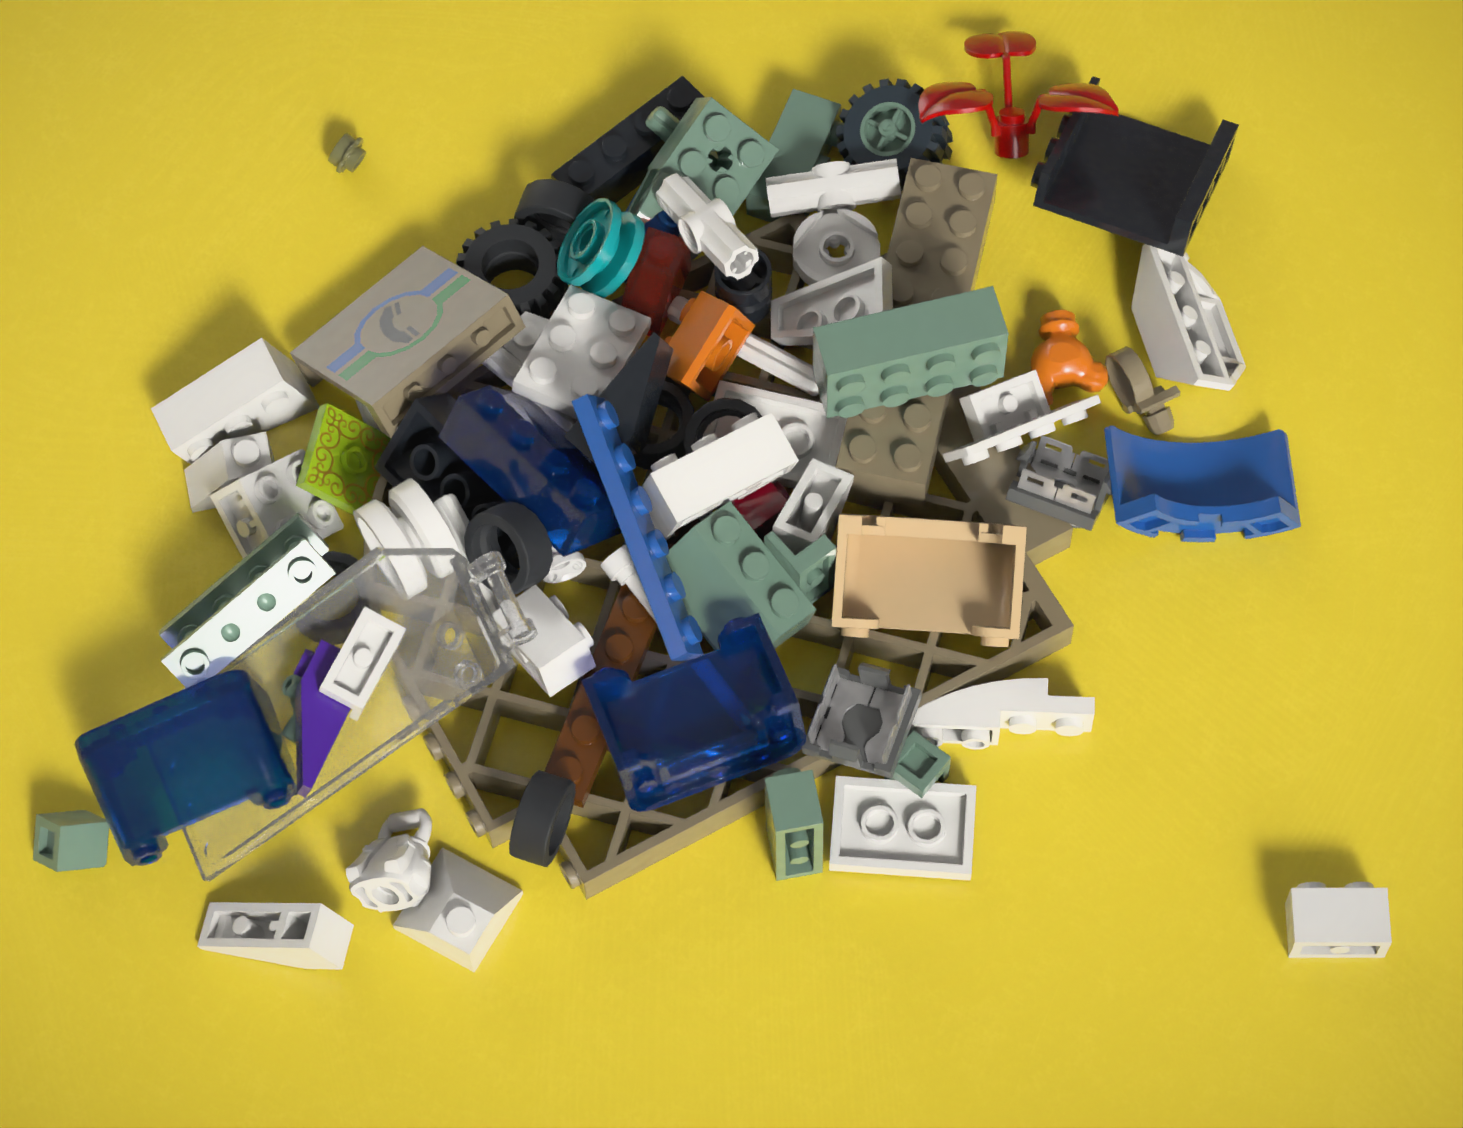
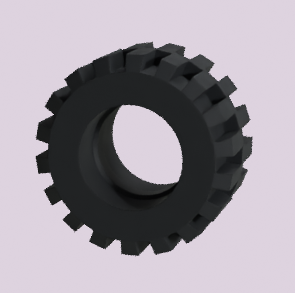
M509 219V224L501 225L498 220L491 222V229L487 231L482 227L474 232L475 240L466 239L462 245L463 253H458L456 264L489 284L499 274L510 270H522L532 274L535 277L528 284L520 288L498 289L509 295L520 316L527 311L550 320L569 287L557 274V260L561 245L558 240L552 241V234L547 229L543 228L538 232L537 224L527 221L524 226L519 225L518 219Z

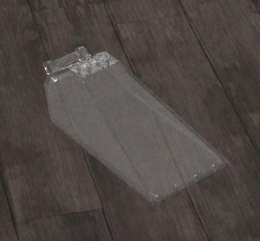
M376 547L302 601V603L192 695L185 687L138 721L204 881L213 880L516 666L509 651L516 646L533 640L537 636L538 631L532 619L526 618L504 572L506 563L499 551L486 553L471 564H468L467 559L453 548L384 549ZM485 579H487L508 624L502 631L499 630L478 585ZM367 607L405 627L406 631L358 721L349 717L352 711L350 709L311 791L304 798L297 794L296 744L281 735V732L294 713L290 697L283 694L282 686L286 678L293 675L305 649L314 652L321 639L341 649L363 608Z

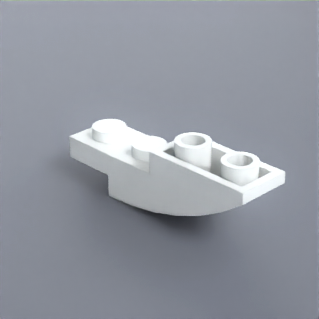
M1048 678L994 681L949 693L918 708L908 736L915 730L937 747L943 743L962 744L963 747L973 750L985 749L989 745H998L1000 728L1009 729L1010 732L1015 734H1031L1036 730H1051L1062 736H1077L1083 732H1091L1095 715V697L1048 695Z

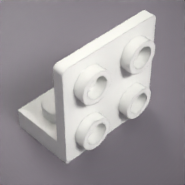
M303 449L258 469L210 495L243 559L297 513L308 522L322 539L343 529L344 525L334 505L296 486L306 453Z

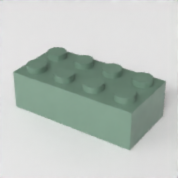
M990 286L813 327V374L826 418L836 416L842 418L854 417L866 409L883 405L885 407H897L912 398L925 395L939 397L948 394L955 388L968 385L986 386L995 382L998 378L1004 377L1009 333L994 287Z

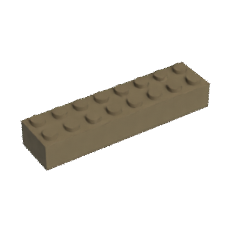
M910 159L886 261L892 265L893 309L975 289L995 203L998 174L920 159ZM951 392L939 397L925 395L912 398L897 407L878 406L866 409L854 417L847 418L835 468L854 475L849 494L924 509Z

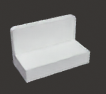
M364 607L321 684L319 692L351 708L352 711L349 717L358 721L397 650L406 628Z

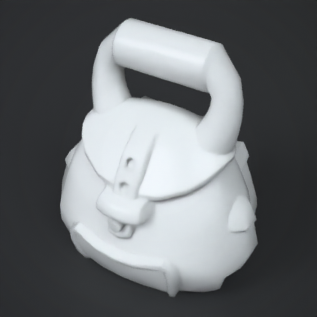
M420 808L389 815L381 827L378 839L369 845H365L360 856L346 868L350 892L361 901L363 907L378 910L380 913L402 910L417 906L428 893L432 868L429 861L430 848L428 841L432 831V819L425 809ZM419 828L414 836L402 834L391 837L393 832Z

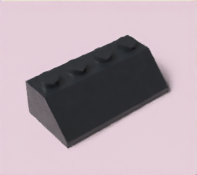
M449 393L415 398L374 466L393 487L412 478L420 485L432 503L445 495L454 494L469 522L477 514L497 504L512 501L526 506L535 513L547 532L558 529L569 512V509ZM497 527L498 543L503 555L511 565L519 569V555L515 544L507 533Z

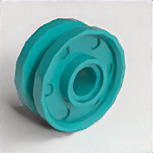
M599 198L590 203L577 216L560 247L557 260L558 276L563 282L573 286H580L582 290L601 298L611 295L626 280L636 264L645 237L644 222L632 212H621L618 205L609 199Z

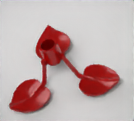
M1021 31L979 34L967 38L964 42V50L970 56L984 59L1002 57L1005 108L999 111V116L996 117L992 107V93L985 89L976 90L973 84L967 82L933 84L922 92L918 103L921 123L938 116L985 110L991 126V136L995 137V154L1008 159L1021 158L1028 155L1029 134H1036V122L1042 109L1054 112L1102 113L1119 117L1118 106L1109 93L1102 87L1089 83H1068L1050 87L1049 94H1040L1037 97L1030 118L1025 116L1023 109L1013 107L1010 56H1029L1036 50L1035 38Z

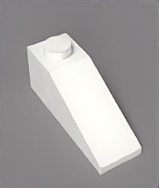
M210 902L197 947L206 951L303 969L342 970L354 925L322 903Z

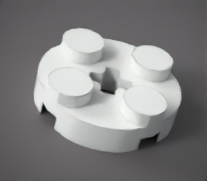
M837 209V213L823 215V211L814 213L801 223L794 235L793 267L801 279L808 285L880 258V243L875 226L866 217L852 210ZM840 244L845 246V256L841 258L830 257L829 251L826 249L828 246L836 249Z

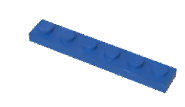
M590 394L571 401L670 659L672 661H690L703 655L699 643L702 641V632L695 618L687 613L682 600L686 596L684 585L680 577L670 569L666 555L669 554L668 544L661 531L655 529L649 514L652 511L651 500L642 486H638L632 471L636 468V463L629 447L620 440L616 429L619 426L618 415L609 401H605V398Z

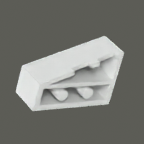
M260 338L160 402L151 410L170 450L192 464L222 440L269 431L318 409L319 405L297 364L266 340Z
M772 412L761 418H758L756 413L749 414L731 425L733 432L719 439L716 433L707 435L691 445L692 453L680 459L677 458L675 453L670 454L651 465L653 472L650 473L642 487L647 492L652 503V511L649 514L655 529L661 531L666 541L676 536L674 533L676 529L698 518L700 521L704 520L713 513V510L729 501L744 498L790 472L799 460Z

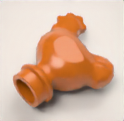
M1055 310L1044 314L1040 318L1041 327L1038 330L1039 336L1044 342L1035 348L1030 365L1031 371H1037L1048 405L1053 404L1052 393L1054 389L1075 386L1090 393L1100 392L1108 382L1107 369L1101 362L1094 361L1089 349L1075 338L1080 330L1079 324L1076 323L1075 314L1067 310Z

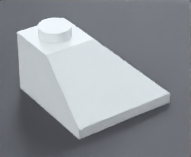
M442 848L431 864V880L428 893L417 906L403 909L393 924V928L475 973L522 897L523 891Z

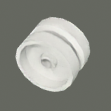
M412 478L403 481L389 490L388 499L391 510L384 503L374 499L353 511L356 524L369 550L386 577L403 597H409L427 586V572L424 565L438 576H444L462 565L461 554L445 521L428 495Z

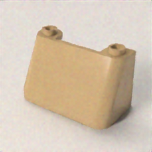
M840 513L832 627H841V636L861 638L869 637V629L879 628L972 634L973 636H981L980 645L1008 647L1009 639H1019L1027 527L1014 524Z

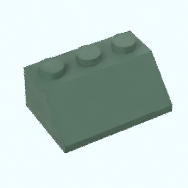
M731 501L695 525L666 555L671 571L680 577L684 585L686 596L682 600L688 615L695 618L704 638L735 677L739 676L808 625L817 610Z

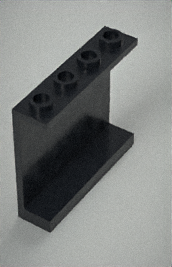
M1092 76L1089 84L1099 86L1100 78ZM1065 113L1057 132V138L1052 137L1048 144L1044 162L1039 161L1031 180V186L1037 188L1033 206L1183 257L1228 163L1239 124L1223 119L1210 145L1120 114L1117 117L1102 113Z

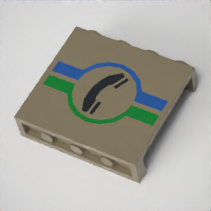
M422 246L302 342L290 354L310 386L315 387L323 379L364 404L381 432L392 438L415 398L448 392L526 326L507 293Z

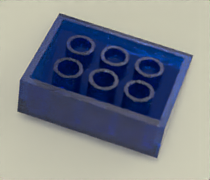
M490 385L458 397L439 438L506 502L512 501L522 504L535 513L546 528L552 546L563 557L622 533L596 465L564 437L566 432L539 406L526 397Z

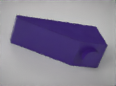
M322 639L314 652L305 649L293 673L301 677L295 690L297 794L304 798L311 791L351 709L319 692L321 684L341 650Z

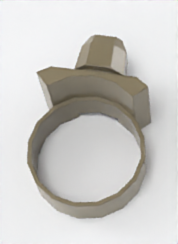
M1127 346L1107 355L1105 365L1108 377L1122 403V410L1126 414L1132 412L1142 414L1145 412L1142 418L1148 430L1154 435H1159L1173 429L1174 418L1170 406H1165L1164 403L1180 396V390L1175 385L1167 390L1161 385L1153 388L1144 364L1138 355Z

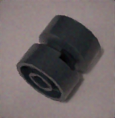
M758 248L759 260L752 267L751 273L737 280L733 276L726 277L716 265L714 266L715 297L737 308L753 324L765 318L771 309L772 301L771 262L767 255Z

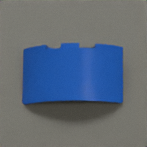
M1113 425L1104 429L1116 524L1127 530L1153 538L1159 535L1158 531L1180 533L1181 542H1215L1216 534L1243 531L1244 539H1251L1301 527L1288 436L1281 429L1240 439L1203 443L1153 440L1127 433Z

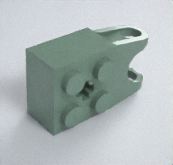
M712 97L696 98L647 169L649 171L628 212L639 216L645 224L654 218L657 213L663 211L657 203L656 192L662 186L665 178L677 173L682 177L688 176L711 201L716 198L724 201L733 216L779 149ZM710 151H715L718 155L716 167L709 166L713 161L708 158ZM679 233L674 252L671 256V262L679 268L694 260L701 252L693 253Z

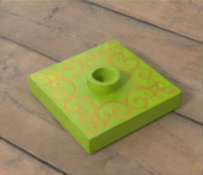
M328 403L319 406L296 486L354 515L353 511L372 500L375 486L381 475L374 466L391 438L378 429Z

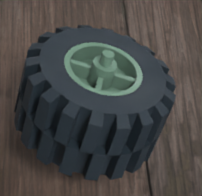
M889 79L879 80L880 87L874 89L870 83L862 88L865 92L864 95L858 98L854 94L848 100L852 107L850 110L842 109L839 116L844 125L837 126L836 136L841 141L837 143L839 153L844 158L843 161L849 162L850 165L896 159L902 192L910 159L914 158L943 164V159L950 160L952 150L947 143L953 142L952 132L948 128L950 124L945 115L932 118L924 123L920 122L918 103L920 95L924 91L923 87L916 83L911 87L908 81L904 79H897L896 85H893Z

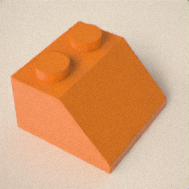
M701 290L697 298H691L682 309L679 317L681 324L673 337L668 336L664 340L673 348L666 377L709 402L718 387L719 381L725 376L755 325L734 306Z

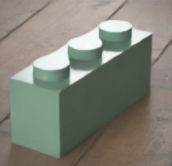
M796 89L792 90L769 141L779 151L747 195V215L768 222H773L783 217H771L766 178L809 172L816 165L831 162V158L828 157L832 146L838 148L837 143L841 142L836 136L837 126L844 125L839 118L841 104ZM810 212L804 213L806 217L810 214Z
M798 768L779 770L772 777L765 778L766 832L776 881L823 873L824 823L813 770L801 771Z

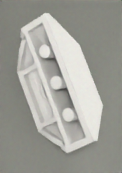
M1144 244L1131 309L1155 376L1185 384L1230 391L1245 370L1246 365L1220 297L1203 274L1188 262L1190 257L1186 252L1182 257Z

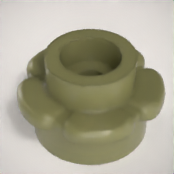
M346 133L339 140L328 158V161L337 167L336 172L341 173L345 169L354 172L366 155V151L361 148L363 138L355 139Z

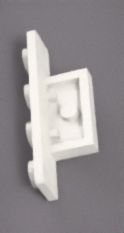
M1037 371L1026 372L959 398L974 442L942 455L945 463L960 458L964 466L976 463L990 457L988 448L995 446L997 452H1001L1023 444L1021 435L1029 433L1030 439L1055 431L1054 422L1060 419L1063 426L1089 417L1086 409L1100 404L1101 401L1098 395H1094L1050 410Z

